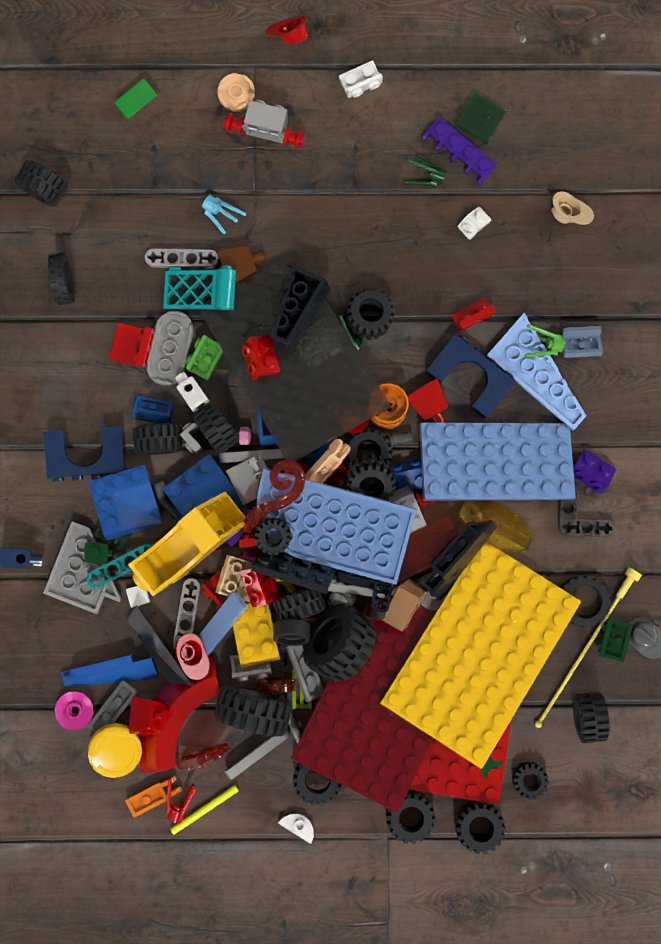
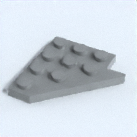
M72 521L43 594L98 614L105 597L121 602V597L114 580L99 588L88 586L86 582L88 573L106 563L84 562L85 543H97L91 528ZM107 568V573L111 576V573ZM103 569L100 570V572L102 573L101 575H91V583L94 582L97 585L99 584L98 580L103 577L104 581L108 580V578L104 575Z

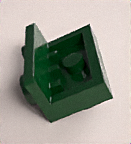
M612 619L604 622L602 633L605 635L603 641L599 642L597 652H600V657L624 663L633 625Z

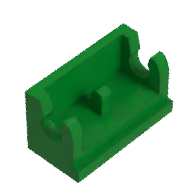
M143 78L115 102V106L129 120L146 104L157 97V94Z

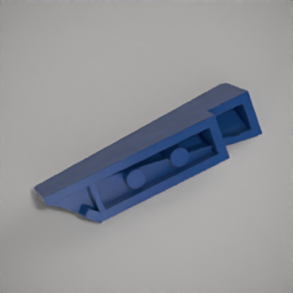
M133 654L61 672L65 687L158 678L156 664L152 657L135 661Z

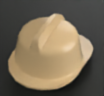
M557 192L553 196V208L551 211L557 221L564 224L574 222L581 225H586L593 221V211L585 203L567 192Z

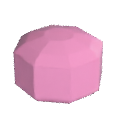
M249 427L240 428V445L250 444L252 434Z

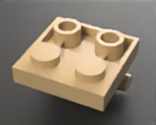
M227 555L220 573L216 593L230 597L233 592H238L244 601L250 602L240 571L251 568L253 562Z

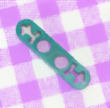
M144 544L91 571L86 577L88 586L99 588L132 571L130 567L125 565V558L132 556L136 559L138 556L135 552H138V555L144 552V548L148 550L153 545ZM110 565H115L118 568L117 575L110 576L107 573V568ZM103 569L104 575L108 580L104 581L103 577L98 580L99 584L91 583V575L99 576L102 574L100 570Z

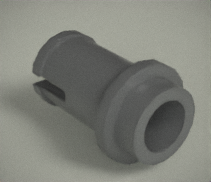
M411 431L396 434L391 432V435H388L390 445L394 447L400 444L413 443Z

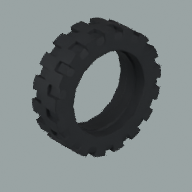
M64 252L48 255L49 279L55 301L58 305L74 303V280L68 257Z
M583 575L572 577L564 583L561 589L570 594L578 586H590L599 595L600 603L596 612L591 616L579 617L574 614L569 623L579 627L595 626L597 623L602 622L605 615L609 612L608 609L611 605L610 594L606 586L596 578Z

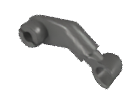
M159 480L152 486L156 502L164 511L169 512L168 517L170 520L175 521L182 515L166 499L163 490L166 484L164 481Z

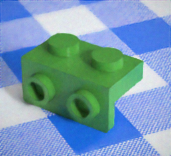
M203 335L202 338L199 337L194 346L196 350L193 355L190 354L185 364L189 372L208 381L226 347Z

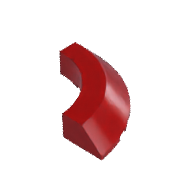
M214 656L208 657L210 666L207 675L199 680L191 679L194 686L167 682L153 700L166 703V710L169 712L170 718L164 723V730L162 732L140 736L142 755L139 765L141 773L159 772L178 766L179 734L186 719L199 705L219 695L221 686Z

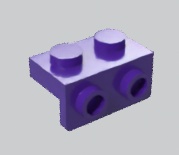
M585 448L573 466L574 478L598 493H601L609 485L616 471V468Z

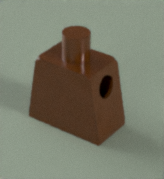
M248 246L217 251L222 265L233 267L232 270L236 271L235 287L257 275L255 265L265 262L262 250L251 254Z

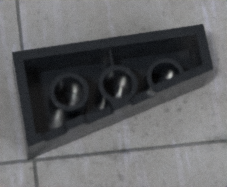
M295 265L292 266V274L286 286L285 297L281 302L280 314L277 316L271 335L276 347L292 354L331 290L325 278Z

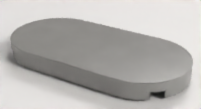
M169 311L158 319L154 330L155 334L146 368L150 378L162 386H170L177 383L176 376L185 372V363L193 339V323L185 313L180 311Z

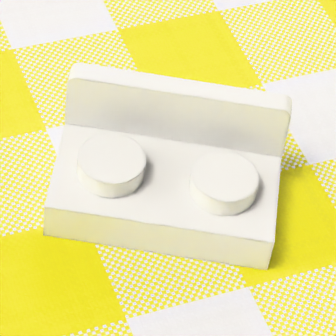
M373 60L339 75V80L348 98L352 96L355 98L362 95L365 90L378 88L383 79Z

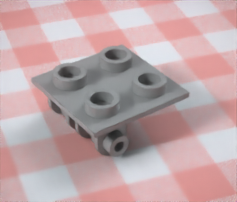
M261 454L226 470L243 505L257 499L263 469H268Z

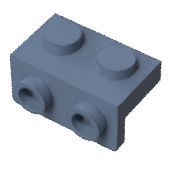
M601 326L564 328L562 331V337L565 339L564 358L602 356Z

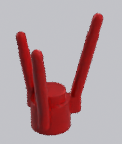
M168 779L167 801L164 812L168 813L167 819L169 821L182 823L184 814L197 788L192 785L183 804L174 803L171 806L172 780Z

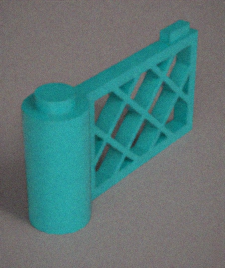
M221 266V269L189 271H181V267H170L169 271L165 272L163 309L234 310L236 271L232 270L233 267ZM177 275L180 281L173 287L171 276ZM191 275H194L197 281L190 287L186 280ZM208 275H213V281L207 287L203 280ZM201 283L205 290L198 296L194 290ZM184 284L188 290L181 296L177 290ZM175 293L179 300L174 305H170V297ZM192 293L196 300L191 305H188L185 299ZM208 293L212 296L211 305H205L202 301Z

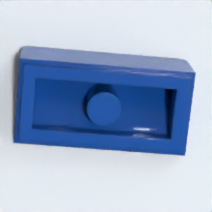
M136 395L132 408V418L158 424L170 423L174 403Z

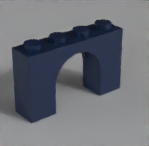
M454 335L427 369L426 374L434 380L437 379L439 384H441L458 364L473 363L480 367L485 374L486 385L481 395L470 408L486 419L516 381L513 380L514 376L506 370L504 372L498 368L499 365L494 360H488L482 356L484 353L477 347L472 348L468 345L466 338L461 335L459 337Z
M101 427L103 452L100 459L89 467H78L71 461L68 454L67 432L63 430L44 432L47 478L53 479V482H64V478L71 477L72 481L84 480V476L98 479L102 478L103 475H111L127 470L124 427Z

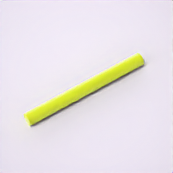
M233 785L182 820V823H177L171 827V832L175 835L233 796L239 789L236 785Z

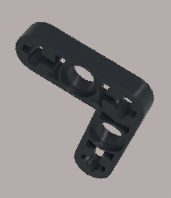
M574 482L576 498L573 500H559V532L565 536L609 537L613 535L615 525L610 520L577 519L578 487ZM567 502L573 506V511L570 514L563 511V505ZM569 522V525L576 526V522H579L577 529H570L569 533L566 532V529H563V525ZM585 522L590 523L592 526V530L589 533L582 531V525ZM595 522H598L597 526H605V523H607L610 530L607 531V534H605L604 530H597L598 534H595Z
M337 569L336 578L340 582L372 589L370 615L377 620L386 618L390 605L392 583H383L377 579L373 581V578L364 580L360 578L362 575ZM377 594H383L386 598H380ZM378 605H381V611L378 610Z

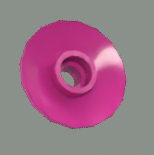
M77 691L62 695L55 706V717L58 723L68 730L84 728L92 720L94 713L90 698L84 693ZM73 707H77L79 709V712L77 714L73 713Z

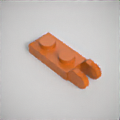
M175 776L168 778L172 780V783L177 780ZM168 779L163 782L160 781L125 800L133 818L167 801V793L164 787L168 785ZM181 787L172 789L171 797L181 792Z

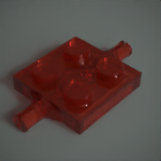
M225 742L204 748L195 754H188L183 756L181 761L176 763L179 771L187 769V772L196 768H203L209 765V761L222 758L224 752L229 750V746Z

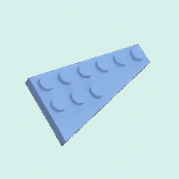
M523 313L486 357L494 360L501 370L511 373L514 376L513 380L573 431L586 417V414L575 396L571 393L567 386L568 384L562 378L558 371L559 369L550 355L525 357V354L547 351V349L541 343L536 331L527 328V325L530 323L526 314Z

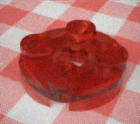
M282 677L270 678V682H268V679L257 680L259 693L279 691L283 693L296 690V678H285L282 681Z

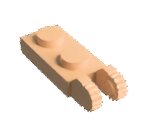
M340 439L333 440L329 445V450L321 456L302 478L324 483L343 462L342 460L349 454L351 447L348 444H343V441Z

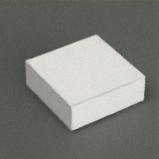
M138 586L126 589L131 608L150 602L148 592L141 590Z

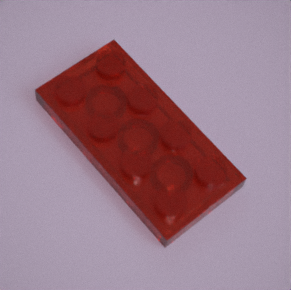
M449 516L410 533L397 583L430 568V565L458 535Z

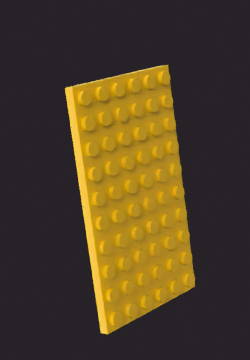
M485 542L454 583L380 704L482 769L581 601L493 545Z

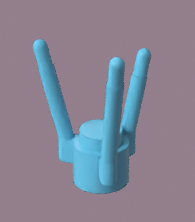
M209 195L202 204V208L206 210L204 214L213 221L223 234L226 231L213 214L216 215L218 212H221L234 222H238V219L225 211L222 206L246 216L244 211L223 202L218 197L214 198L212 195Z

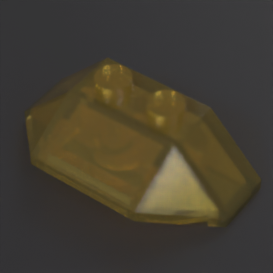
M465 500L458 514L464 526L468 522L474 521L479 523L492 520L496 523L498 527L485 543L502 552H527L534 538V535L529 531L520 516L490 500Z

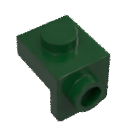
M85 543L84 562L109 563L114 558V548H111V544Z

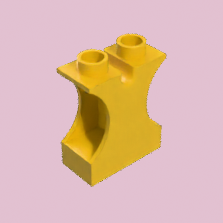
M226 492L204 502L184 516L156 544L128 564L134 572V582L141 590L149 591L152 596L158 594L171 583H175L186 576L199 562L249 523L248 519Z

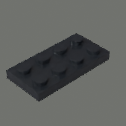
M260 549L252 564L251 571L327 594L336 568L302 560L284 552H280L277 555H268V553H264Z

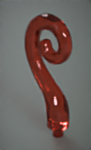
M283 460L273 466L269 479L274 488L286 490L292 484L290 479H286L283 482L278 480V474L282 470H289L294 474L295 484L292 490L285 496L254 507L243 520L246 524L243 531L250 534L252 528L257 529L267 514L289 506L300 497L305 486V474L298 463Z

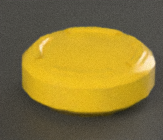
M119 723L108 724L96 730L90 738L87 748L89 762L94 770L102 776L111 778L125 776L133 771L140 762L142 755L141 741L138 735L130 734L129 726Z

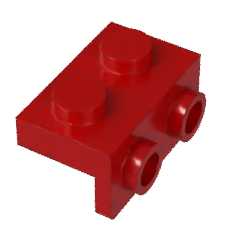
M249 337L242 347V353L246 357L248 373L251 374L252 380H257L260 376L278 374L281 370L271 337Z

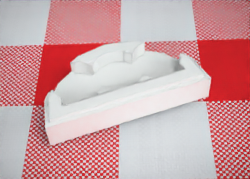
M300 813L288 814L278 821L286 829L308 843H312L314 830L311 821L305 815Z

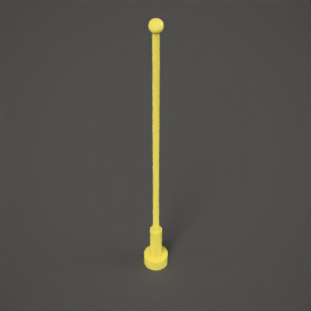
M628 567L624 573L627 575V578L616 593L617 597L609 608L608 614L600 622L540 719L535 722V727H542V721L598 635L604 622H606L618 601L623 599L633 581L638 582L642 575L634 569Z

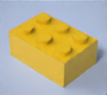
M251 603L247 604L248 607L233 625L240 665L242 668L281 660L278 643L273 641L274 624L270 604L259 607H252Z

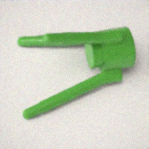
M530 324L527 325V328L550 336L547 339L538 337L541 342L546 343V348L550 351L525 354V357L557 356L558 352L563 351L565 339L562 335L551 333Z

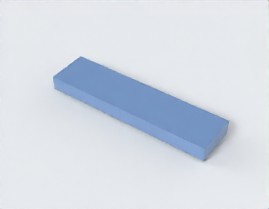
M233 592L198 636L203 643L207 656H209L248 607L238 592Z

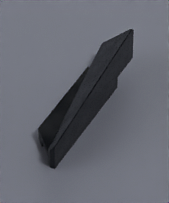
M492 520L479 523L476 521L468 522L430 565L434 571L420 583L432 595L441 600L498 525Z
M136 605L128 616L127 622L137 631L139 639L167 682L194 686L192 680L183 672L180 664L174 657V653L156 626L153 625L145 611Z

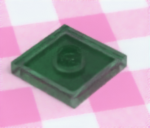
M474 92L455 126L488 145L507 111Z

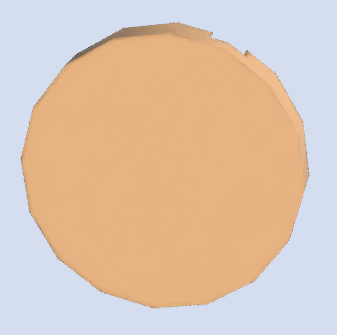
M232 73L220 81L218 98L226 109L240 112L248 108L249 101L254 100L255 88L247 76Z

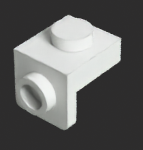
M477 207L461 221L458 228L471 240L477 232L487 226L492 220L480 207Z

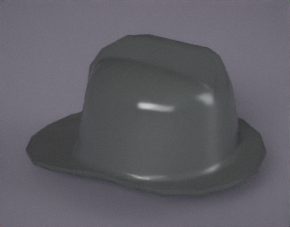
M639 617L631 620L628 624L633 625L629 643L646 658H659L661 656V630L646 618Z

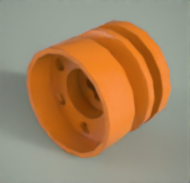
M391 383L376 387L371 392L367 404V414L371 423L382 429H393L399 426L404 420L409 406L405 391ZM384 405L391 407L390 412L388 410L383 411Z

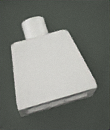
M185 372L176 376L175 379L179 383L176 388L194 413L210 403L192 376L188 378Z

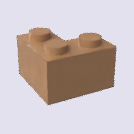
M410 579L404 583L401 582L392 591L391 596L393 599L389 605L386 618L382 620L403 631L407 628L415 611L423 603L428 590Z

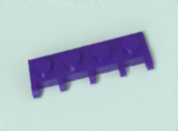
M440 117L422 137L426 140L430 136L439 144L435 147L437 151L442 146L453 155L449 160L452 163L457 158L467 166V169L464 171L465 174H468L471 170L480 177L477 182L479 185L484 182L497 166L493 160Z

